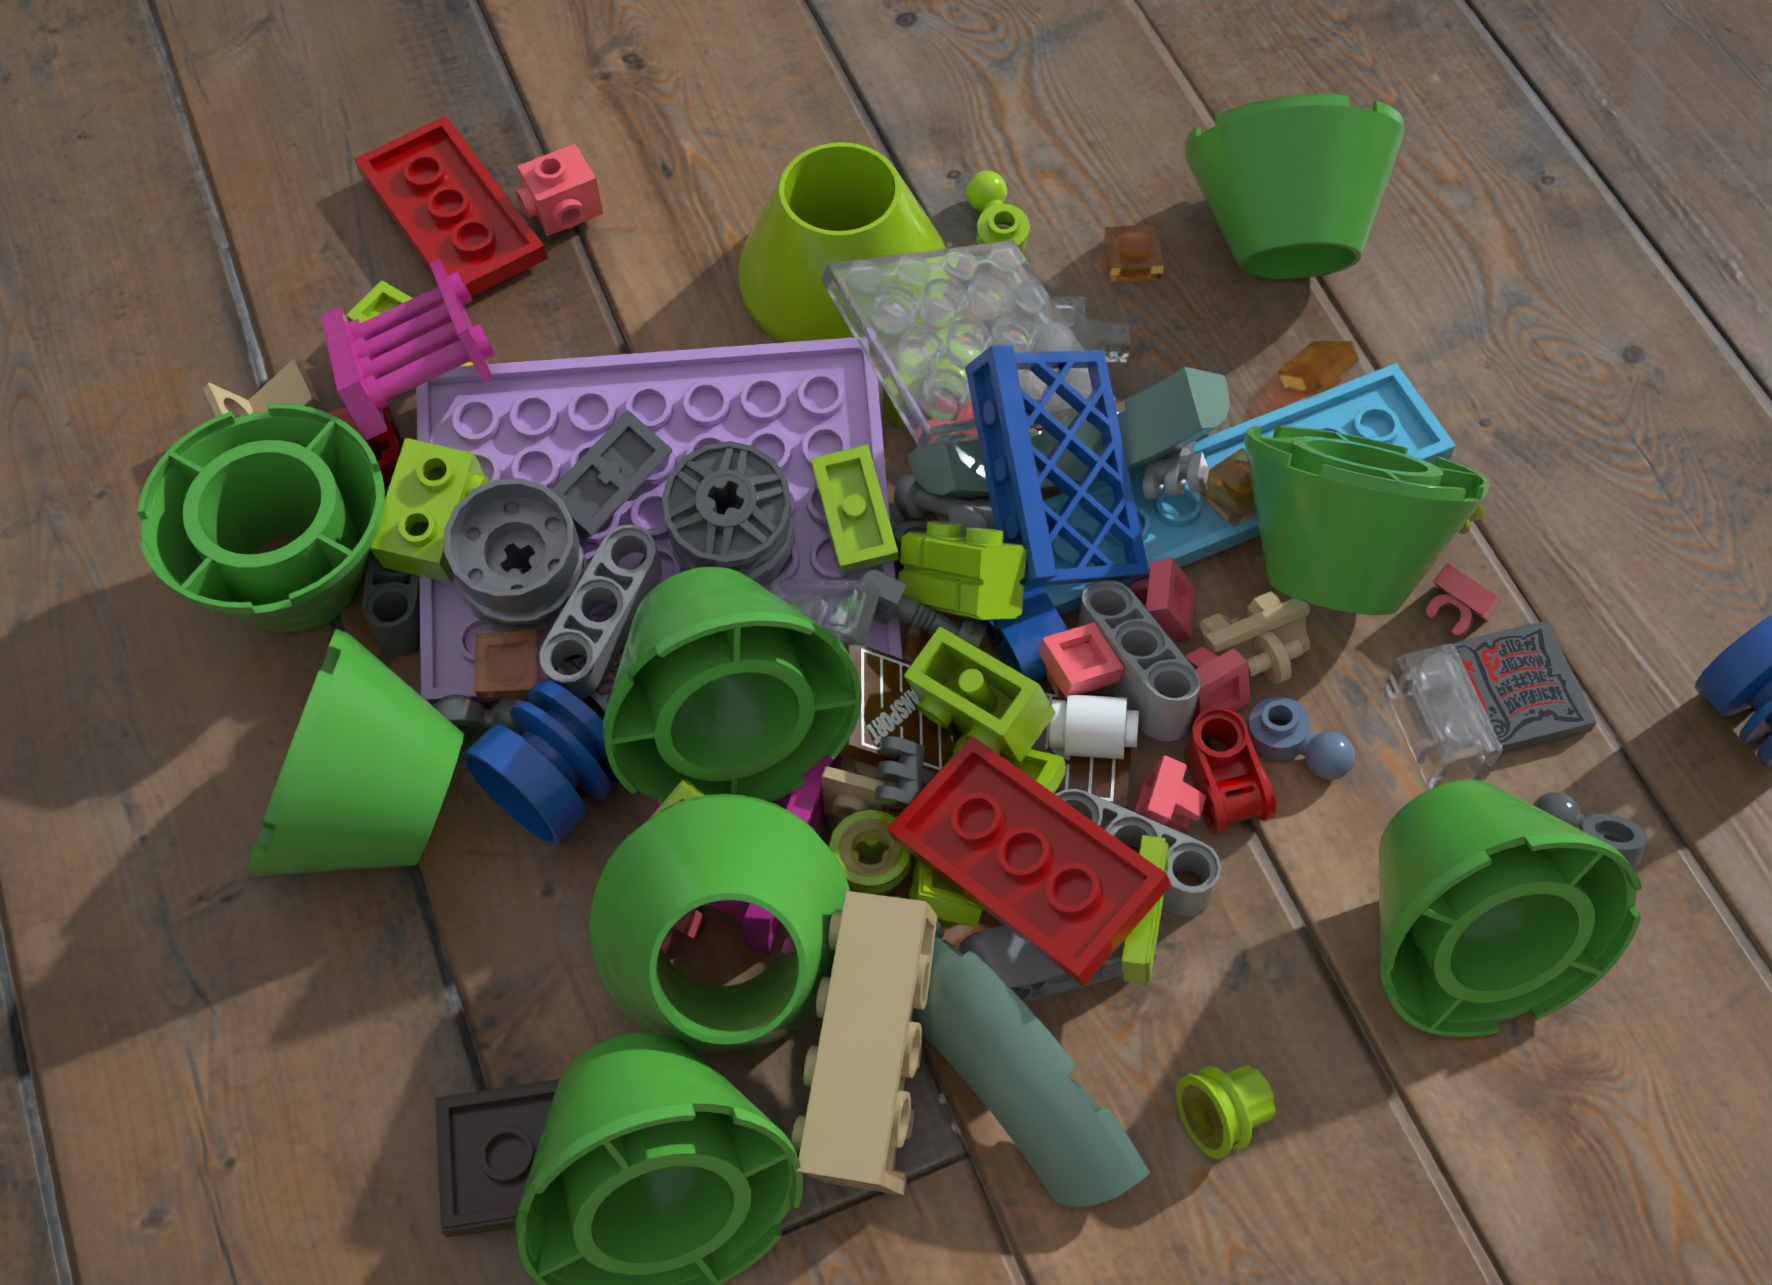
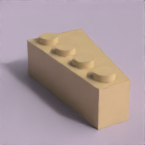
M846 891L843 910L836 909L833 912L828 934L829 948L835 951L831 977L824 976L822 978L816 1000L817 1017L823 1018L818 1046H810L804 1065V1085L811 1088L806 1116L799 1115L797 1117L791 1138V1143L797 1153L801 1168L796 1170L829 1184L905 1196L908 1171L895 1169L897 1148L903 1146L905 1139L912 1137L915 1109H911L910 1093L904 1091L905 1077H914L916 1070L920 1068L923 1045L922 1027L920 1023L912 1022L913 1008L924 1010L928 1002L937 914L927 901Z

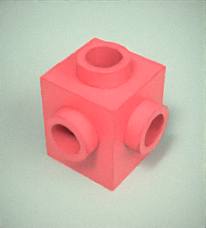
M575 143L517 166L522 188L515 190L520 208L527 220L536 218L546 237L603 214L597 179Z

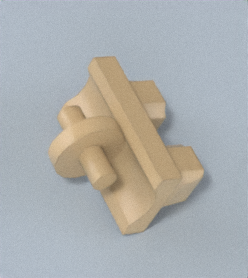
M1270 591L1254 598L1247 606V618L1233 623L1226 615L1220 613L1201 620L1199 623L1200 645L1218 656L1234 648L1248 661L1249 677L1263 672L1269 681L1278 685L1291 678L1290 660L1302 656L1303 652L1310 650V640L1306 630V617L1310 614V606L1296 598L1284 602Z

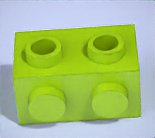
M405 438L385 498L381 524L370 548L383 568L452 583L454 573L444 553V529L454 507L472 490L489 483V479L485 476L475 453Z
M940 626L904 675L906 681L921 700L917 706L918 710L927 718L943 728H948L951 722L968 731L966 735L967 740L973 736L997 754L1003 752L1019 763L1022 762L1056 713L1040 684Z

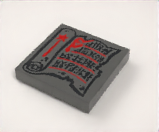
M1547 620L1438 646L1434 650L1432 660L1478 760L1591 732L1597 723Z

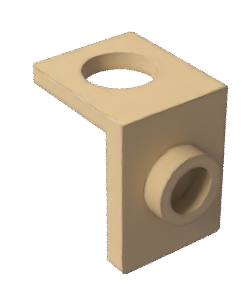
M294 359L249 400L211 383L203 387L215 417L229 412L225 404L232 407L240 416L269 411L267 404H296L314 408L320 402L303 364Z
M842 762L839 769L825 766L821 776L824 813L834 815L843 820L855 812L870 809L889 812L886 805L874 801L875 789L878 786H886L884 781L841 770Z

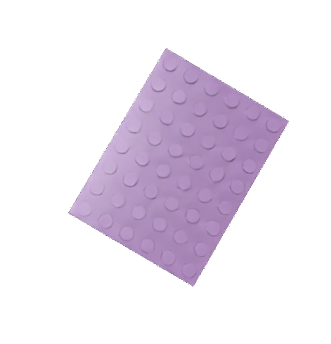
M874 336L488 364L494 380L483 384L474 365L459 366L416 387L417 440L475 453L485 476L489 479V483L500 479L522 478L545 485L551 490L627 410L634 414L673 449L672 453L592 537L589 536L586 540L579 538V543L589 565L602 541L611 530L623 525L642 527L651 534L662 563V576L659 584L683 572L674 557L664 519L662 496L669 474L684 456L707 444L732 441L756 447L776 461L788 480L795 534L789 563L773 582L764 586V588L826 629L842 645L850 640L902 659L899 619L891 616L888 624L885 625L858 612L853 605L854 596L865 573L870 570H877L895 578L894 561L840 574L811 467V458L868 444L890 521ZM731 504V508L739 510L738 504ZM717 508L718 514H725L726 510ZM638 552L629 553L619 561L618 567L625 570L635 569L642 565L646 556ZM524 567L518 569L522 574L527 572ZM455 575L453 576L452 583L419 576L421 697L429 704L433 705L448 695H465L476 702L500 701L511 695L527 698L529 690L540 679L549 680L540 665L539 653L550 630L540 635L518 637L492 630L474 615ZM611 604L597 605L590 611L588 619L594 621ZM558 668L559 674L566 675L560 668Z

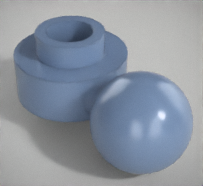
M1271 697L1262 700L1254 706L1249 715L1248 733L1256 753L1260 756L1274 761H1286L1301 754L1305 756L1309 770L1315 776L1324 780L1342 778L1353 767L1355 751L1349 739L1334 731H1325L1317 735L1310 732L1309 714L1298 702L1285 697ZM1281 720L1287 722L1288 724L1284 726H1278L1271 723L1270 721Z

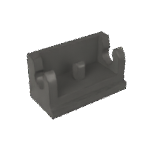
M629 410L614 423L551 489L553 493L564 501L575 525L578 537L582 540H586L589 536L592 537L672 453L673 449Z

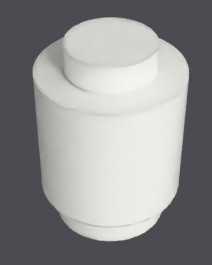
M1073 694L1068 695L1067 700L1052 699L1051 705L1056 713L1050 720V749H1064L1065 756L1124 759L1125 747L1137 748L1139 711L1127 710L1126 697Z

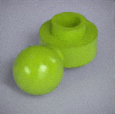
M989 170L980 171L971 177L966 187V197L969 204L975 210L982 212L977 223V244L984 254L993 259L1009 260L1015 258L1025 250L1028 244L1030 230L1028 217L1018 207L1004 204L1007 198V185L998 173ZM1005 224L1011 226V228L1000 229L996 225Z

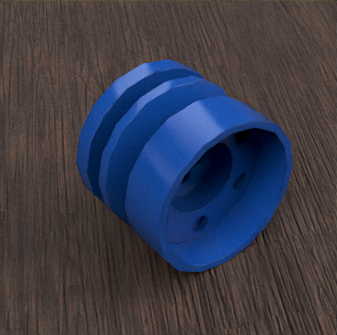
M1771 615L1740 636L1720 653L1695 682V689L1721 718H1731L1751 708L1755 711L1741 729L1739 737L1745 744H1753L1769 736L1758 749L1756 755L1767 768L1772 767Z
M540 679L527 693L529 702L518 700L509 711L513 724L520 735L505 726L494 724L464 753L462 758L477 783L509 817L540 841L557 847L588 815L585 804L576 790L590 798L602 801L612 790L610 782L619 783L620 781L611 769L605 751L603 720L566 688L551 680Z

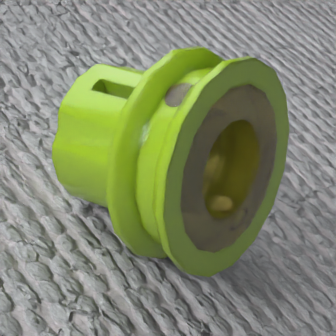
M872 809L855 812L841 820L832 832L829 848L839 861L852 892L884 896L899 886L909 873L912 854L894 841L887 828L896 818L887 812ZM865 857L868 861L873 862L881 857L882 861L878 864L867 865L862 864L860 859Z
M1248 1064L1224 1073L1217 1067L1206 1066L1198 1071L1197 1076L1188 1074L1182 1077L1176 1088L1177 1106L1187 1133L1202 1152L1208 1157L1217 1160L1228 1156L1231 1149L1239 1151L1248 1147L1252 1138V1129L1273 1120L1276 1113L1274 1095L1268 1081L1259 1070L1252 1068Z

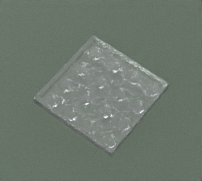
M1014 240L828 263L821 279L919 449L979 439L965 366L991 345H1013L1014 352L1085 351ZM1071 368L1064 380L1087 399L1092 392L1088 368ZM1029 369L1017 370L1021 389L1037 401L1047 385ZM1055 392L1044 406V409L1058 421L1073 418L1078 413ZM1034 421L1029 430L1041 428L1042 426Z

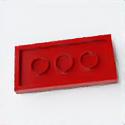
M446 115L354 158L360 175L434 278L430 263L440 259L447 275L458 271L470 296L473 297L547 260L544 244Z
M973 736L967 740L887 828L894 841L1083 987L1172 886L1167 873Z

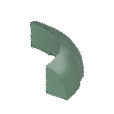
M1182 367L1168 378L1126 399L1124 403L1125 411L1117 412L1128 471L1156 461L1183 448L1215 429L1226 420L1230 399L1225 375ZM1074 417L1059 422L1068 428ZM1085 419L1075 436L1098 455L1103 448L1101 432ZM941 427L908 454L909 464L915 480L927 493L959 498H990L977 430H958ZM1044 428L1042 432H1029L1032 445L1044 456L1048 457L1058 440ZM1065 448L1055 463L1060 470L1077 484H1079L1089 469L1067 448ZM1096 475L1092 482H1096L1102 479L1098 475ZM1047 477L1040 485L1041 493L1060 490Z
M937 920L928 1002L924 1010L913 1008L912 1022L921 1024L922 1035L959 1073L994 1115L1026 1158L1053 1201L1068 1207L1095 1206L1119 1197L1141 1182L1150 1174V1171L1108 1107L1098 1108L1090 1095L1077 1082L1068 1077L1076 1067L1072 1058L1028 1006L975 952L968 951L962 955L953 944L939 938L943 935L941 923Z

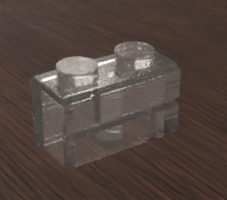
M1448 643L1404 654L1396 658L1391 670L1392 675L1388 677L1383 689L1416 763L1422 765L1420 772L1428 790L1455 781H1482L1487 779L1494 767L1493 763L1497 762L1503 748L1454 644Z

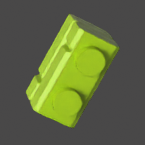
M929 521L927 522L926 532H907V534L902 536L900 563L904 565V569L899 572V581L907 584L903 595L919 602L920 605L924 604L925 607H930L934 610L979 620L1015 619L1022 614L1024 586L1020 584V580L1025 578L1027 550L1022 545L1003 542L1002 530L967 528L966 536L962 535L963 524Z

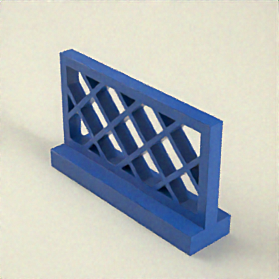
M991 345L966 365L965 370L996 530L1003 531V542L1022 545L1027 550L1025 578L1020 580V584L1024 586V592H1029L1038 586L1087 583L1099 580L1138 579L1148 575L1149 569L1104 350L1014 352L1013 345ZM1071 368H1088L1092 392L1087 399L1064 380ZM1029 369L1047 385L1037 401L1021 389L1017 370ZM1054 392L1078 412L1068 428L1044 409V406ZM1085 419L1101 432L1103 448L1098 455L1075 436ZM1034 421L1058 440L1048 457L1044 456L1031 443L1029 428ZM1065 448L1089 467L1079 484L1075 483L1055 465ZM1096 475L1112 487L1115 502L1109 511L1086 492ZM1046 477L1069 496L1059 514L1055 513L1043 502L1040 485ZM1077 504L1100 523L1089 541L1066 522ZM1108 531L1123 543L1127 564L1116 565L1097 549ZM1057 534L1080 553L1072 568L1056 569L1051 543ZM1088 562H1091L1094 565L1091 567H1086Z

